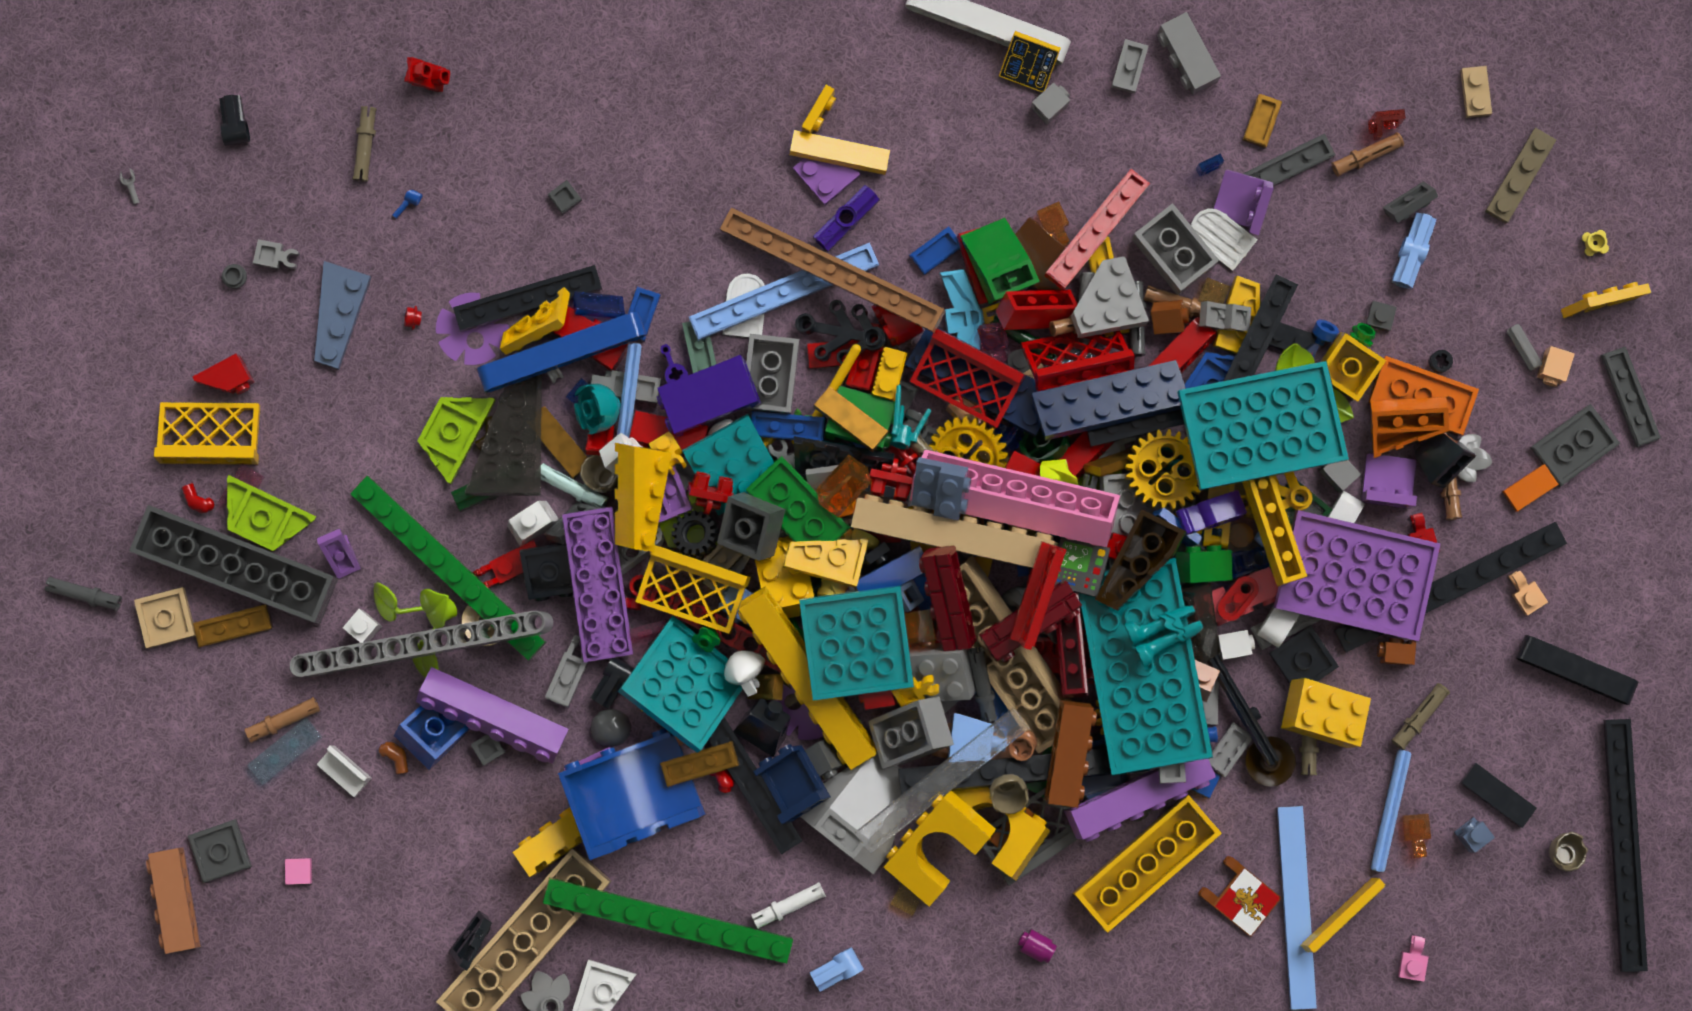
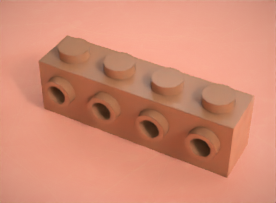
M184 847L148 854L149 859L146 860V867L148 873L152 874L153 879L150 890L152 898L156 899L157 903L155 920L161 926L162 934H159L161 949H164L165 954L201 947Z

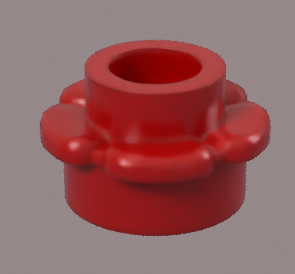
M417 306L406 308L404 327H412L411 330H414L415 326H420L422 312L417 311Z

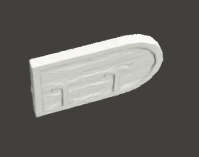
M1208 208L1200 211L1191 223L1193 229L1216 257L1232 271L1246 257L1248 251L1258 240L1229 218L1227 214L1217 209Z
M741 274L735 277L729 284L726 301L765 285L756 275ZM765 314L723 330V335L749 338L750 334L762 335Z

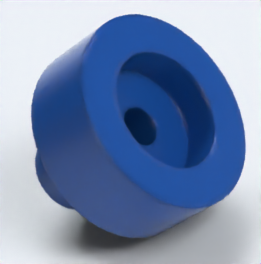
M1317 320L1312 329L1314 335L1317 336L1315 342L1321 346L1326 341L1333 342L1339 333V329L1331 322Z

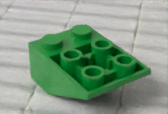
M1006 218L960 236L989 304L1001 300L1006 291H1023L1040 282L1029 256Z

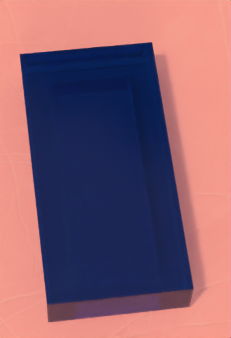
M574 292L575 315L612 319L625 315L623 296Z

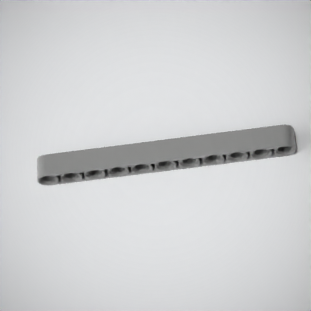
M528 611L298 654L291 659L290 670L297 677H315L546 634L552 629L553 618L547 612ZM538 616L542 619V625L539 629L535 626V620ZM516 620L518 630L513 633L511 625ZM492 625L495 631L494 635L490 638L488 636V628ZM466 630H469L471 633V638L468 642L464 638ZM443 634L447 636V643L445 646L441 644V637ZM422 638L424 646L420 651L417 645L418 641ZM397 643L400 644V652L398 655L394 651V647ZM374 647L377 650L375 659L371 656V651ZM351 651L354 655L352 663L348 660V655ZM327 656H329L331 659V664L329 667H327L325 664ZM305 660L308 664V668L306 671H304L302 668V664Z

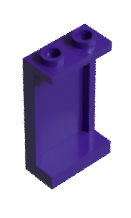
M741 355L657 388L660 395L656 396L662 410L665 409L668 418L665 419V423L669 432H673L678 437L682 436L685 431L749 406L754 408L762 405L746 360Z

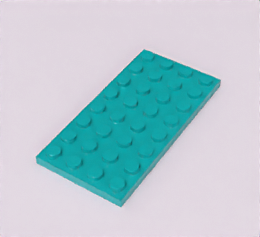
M1176 558L1170 559L1119 611L1095 600L1096 597L1079 593L1112 776L1213 758L1191 638L1182 643L1172 644L1153 656V662L1144 667L1137 655L1135 646L1151 642L1170 632L1165 629L1133 646L1124 626L1129 621H1133L1138 625H1145L1159 619L1157 615H1162L1164 612H1170L1185 606ZM1110 570L1105 571L1102 585ZM1187 618L1181 620L1183 627L1188 625Z

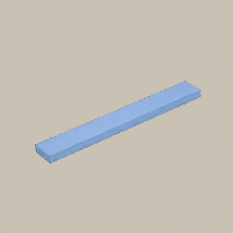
M870 242L835 256L864 271H869L879 266ZM801 270L689 316V321L699 341L828 288L833 284Z
M1303 806L1277 807L1290 1009H1315L1317 1005L1313 953L1306 952L1301 947V944L1312 934Z

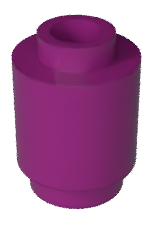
M1032 929L1028 933L1024 931L1017 944L1021 946L1020 952L1039 962L1044 961L1046 963H1049L1057 945L1052 943L1051 939Z

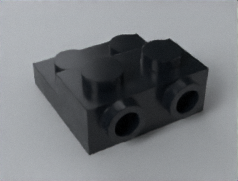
M558 543L520 550L528 600L545 601L550 598L549 596L569 597L573 595L566 544Z

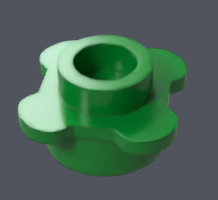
M1359 323L1352 327L1353 332L1350 334L1352 338L1365 346L1371 347L1373 345L1372 340L1375 338V330L1371 326Z
M707 626L701 627L699 633L694 634L692 637L693 642L706 652H712L713 647L721 642L717 631Z

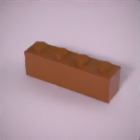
M1060 700L1044 797L1048 804L1078 808L1079 800L1082 801L1084 798L1085 787L1082 786V779L1088 773L1089 763L1086 761L1087 751H1091L1093 742L1090 730L1091 726H1095L1097 717L1096 711H1094V708L1089 703Z

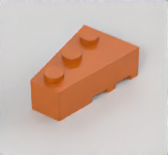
M1446 397L1370 401L1374 458L1395 448L1396 450L1401 449L1404 445L1418 440L1420 442L1449 431V409Z

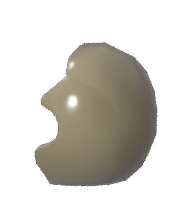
M592 455L586 458L580 471L584 484L594 492L606 493L613 490L618 484V476L605 468L602 457Z
M1006 774L994 779L989 788L993 808L1003 814H1015L1023 810L1029 801L1025 782L1014 774Z
M1568 832L1559 834L1551 841L1549 855L1551 861L1558 869L1570 872L1578 870L1585 863L1588 849L1583 843L1582 835Z

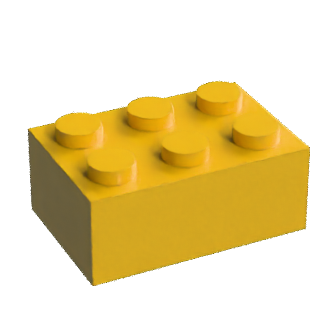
M789 536L778 538L774 556L760 561L755 559L761 588L766 586L786 616L793 618L801 616L799 599L814 597L810 575L783 568L788 545L790 542H794Z
M1307 678L1294 679L1290 683L1281 728L1344 748L1361 747L1371 698Z

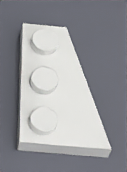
M589 959L572 1011H611L637 974Z

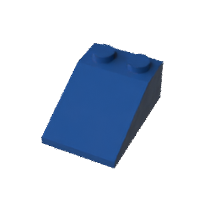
M420 705L398 726L394 737L430 770L470 729L457 720H449L443 714L435 710H427Z

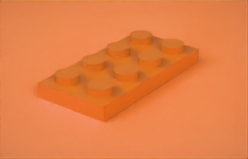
M1388 356L1384 357L1387 361L1378 373L1368 401L1369 404L1370 401L1446 397L1449 409V431L1447 432L1459 436L1464 435L1479 391L1478 388Z

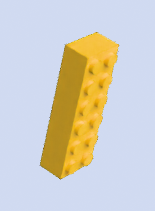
M1187 795L1176 802L1073 892V895L1103 930L1108 933L1222 833L1195 801Z

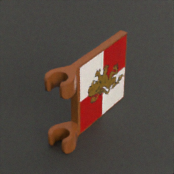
M1227 856L1223 860V864L1235 872L1236 875L1218 897L1205 887L1200 889L1198 895L1251 937L1282 897L1253 875L1235 858Z

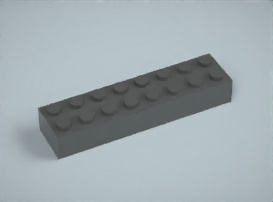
M150 505L146 508L129 550L132 553L320 624L339 579Z

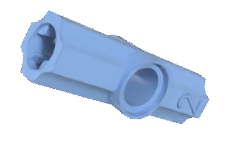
M1415 214L1408 236L1405 237L1398 254L1400 259L1392 277V283L1396 286L1412 289L1420 265L1426 259L1430 247L1428 242L1437 220L1428 214Z

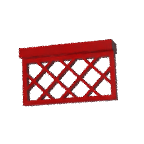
M936 329L909 382L998 428L1026 374L952 335ZM935 345L944 349L947 359L933 363L931 352ZM949 352H951L952 354H954V355H956V356L950 358ZM959 358L966 360L969 371L955 375L951 361ZM927 359H929L930 365L924 366ZM948 362L952 376L939 380L935 366ZM971 364H973V365H975V366H977V367H979V368L972 369V368H971ZM931 367L935 378L934 382L925 384L917 380L922 370ZM979 370L987 371L991 382L977 386L973 372ZM970 374L974 388L960 392L957 377ZM992 375H994V376H996V377H998V378H1000V379L994 381ZM953 379L957 393L947 396L943 394L940 383ZM1005 381L1013 385L1009 395L999 398L995 384ZM936 384L938 390H936V389H934V388H932V387H930V386ZM992 385L996 399L982 403L978 389ZM975 390L979 405L972 407L964 405L962 394ZM958 396L960 402L953 399L952 397ZM1006 399V401H1005V403H1004V405H1003V407H1002L1000 401ZM997 402L1000 412L994 421L986 416L983 406ZM980 407L982 414L974 409Z
M1120 330L1113 332L1115 336L1112 340L1102 337L1103 334L1082 337L1091 340L1088 345L1078 342L1082 338H1078V335L1072 332L1021 343L1022 351L1035 379L1037 392L1134 370L1135 355L1132 349H1128ZM1098 342L1106 345V348L1100 350L1094 348V345ZM1059 343L1067 345L1064 350L1054 346ZM1074 347L1083 352L1078 356L1070 353L1071 349ZM1039 348L1043 350V352L1040 355H1037L1035 353L1030 352V350ZM1112 348L1120 350L1119 352L1109 353ZM1049 352L1059 356L1056 361L1046 358ZM1088 353L1096 355V357L1085 358ZM1064 358L1073 361L1064 364L1061 363L1064 360ZM1041 363L1044 364V365L1050 366V367H1045V368L1037 369L1038 366H1039Z
M1043 541L1040 543L1009 637L1011 640L1018 641L1023 648L1031 650L1032 646L1035 647L1066 553L1065 548Z

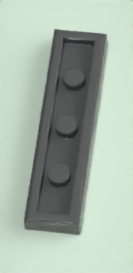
M1324 133L1243 174L1273 182L1274 187L1335 157L1336 154Z
M1626 346L1602 354V361L1635 446L1639 447L1661 439Z

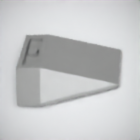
M876 751V755L852 770L847 767L823 783L831 798L802 815L801 818L874 874L891 850L910 796H901L898 770L901 768L895 766L882 769Z

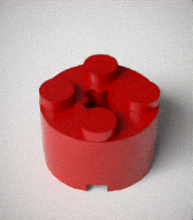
M876 305L871 306L881 327L883 326L892 347L899 346L924 332L922 327Z

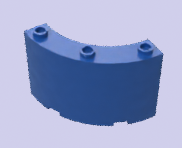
M665 728L653 732V738L622 750L615 751L614 747L600 752V758L580 765L579 761L564 765L565 771L558 773L589 860L660 832V827L663 825H667L668 829L705 815L693 779L669 787L666 785L660 763L684 756L675 736L667 732Z

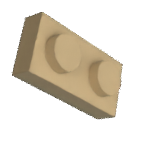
M1487 66L1462 68L1460 72L1466 118L1490 116L1492 108Z

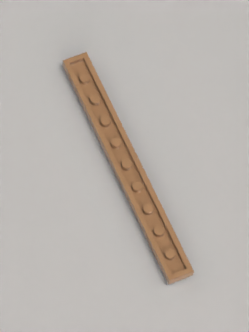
M734 208L729 210L720 228L726 234L935 333L946 312L943 308Z

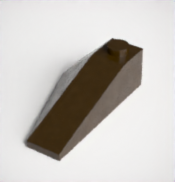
M1141 509L1095 600L1119 611L1175 555L1186 531Z

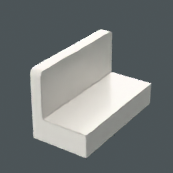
M330 745L327 748L328 752L317 765L353 797H356L372 778L336 746Z

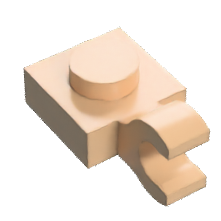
M1515 571L1508 576L1517 589V592L1512 594L1525 616L1548 603L1535 581L1527 584V580L1521 571Z

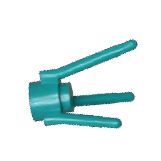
M898 384L896 387L894 422L890 444L895 448L907 450L910 448L911 443L917 442L918 435L926 423L931 409L926 410L915 431L912 433L911 427L903 425L905 406H900L901 385Z

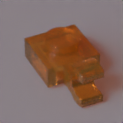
M1058 201L1038 210L1036 214L1042 227L1049 233H1054L1055 238L1064 246H1068L1070 241L1064 227L1069 226V221L1060 202Z
M1429 814L1402 816L1404 841L1412 840L1413 857H1427L1424 839H1431Z

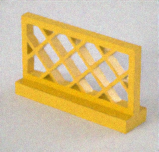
M160 402L157 447L154 449L155 459L159 464L258 465L259 455L257 448L260 404ZM166 409H177L182 415L170 424L166 420ZM194 410H202L206 416L195 424L188 416ZM219 410H227L231 416L220 425L213 416ZM244 410H253V418L246 425L237 417ZM186 418L193 427L182 436L175 427ZM211 419L218 427L206 436L199 428ZM235 419L242 428L231 436L224 428ZM173 430L180 439L173 445H164V437ZM196 431L205 438L198 445H190L187 442V439ZM223 431L229 440L222 446L215 445L211 440L219 432ZM247 431L252 436L251 446H240L236 439Z
M654 545V550L650 552L651 557L635 602L730 634L740 602L751 577ZM655 561L664 564L669 574L656 580L652 572ZM670 566L677 568V570L672 572ZM681 571H686L692 582L680 588L674 575ZM693 574L701 576V578L695 580ZM650 576H651L653 582H651V583L648 584L649 579H650ZM671 577L677 590L664 596L658 583ZM707 578L712 581L716 590L703 596L697 583ZM716 582L724 584V586L719 588ZM655 585L661 598L653 602L643 599L646 589ZM694 585L700 598L687 603L682 590ZM729 586L739 589L736 600L727 604L721 591ZM679 593L684 606L676 610L671 609L666 598ZM718 593L724 606L711 612L705 599ZM663 601L665 606L656 603ZM702 601L708 614L700 618L694 617L689 607ZM734 604L733 609H732V612H731L730 609H729V606H731V605ZM686 609L687 612H688V614L683 613V612H680V611ZM726 609L729 615L727 626L718 625L713 614ZM710 617L712 622L703 619Z

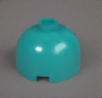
M599 383L584 385L577 389L575 396L579 397L578 403L574 404V410L580 427L583 430L588 429L590 431L588 434H595L610 429L616 423L621 407L620 400L616 397L615 393L609 387Z

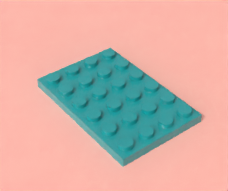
M1327 361L1178 391L1199 491L1349 460Z

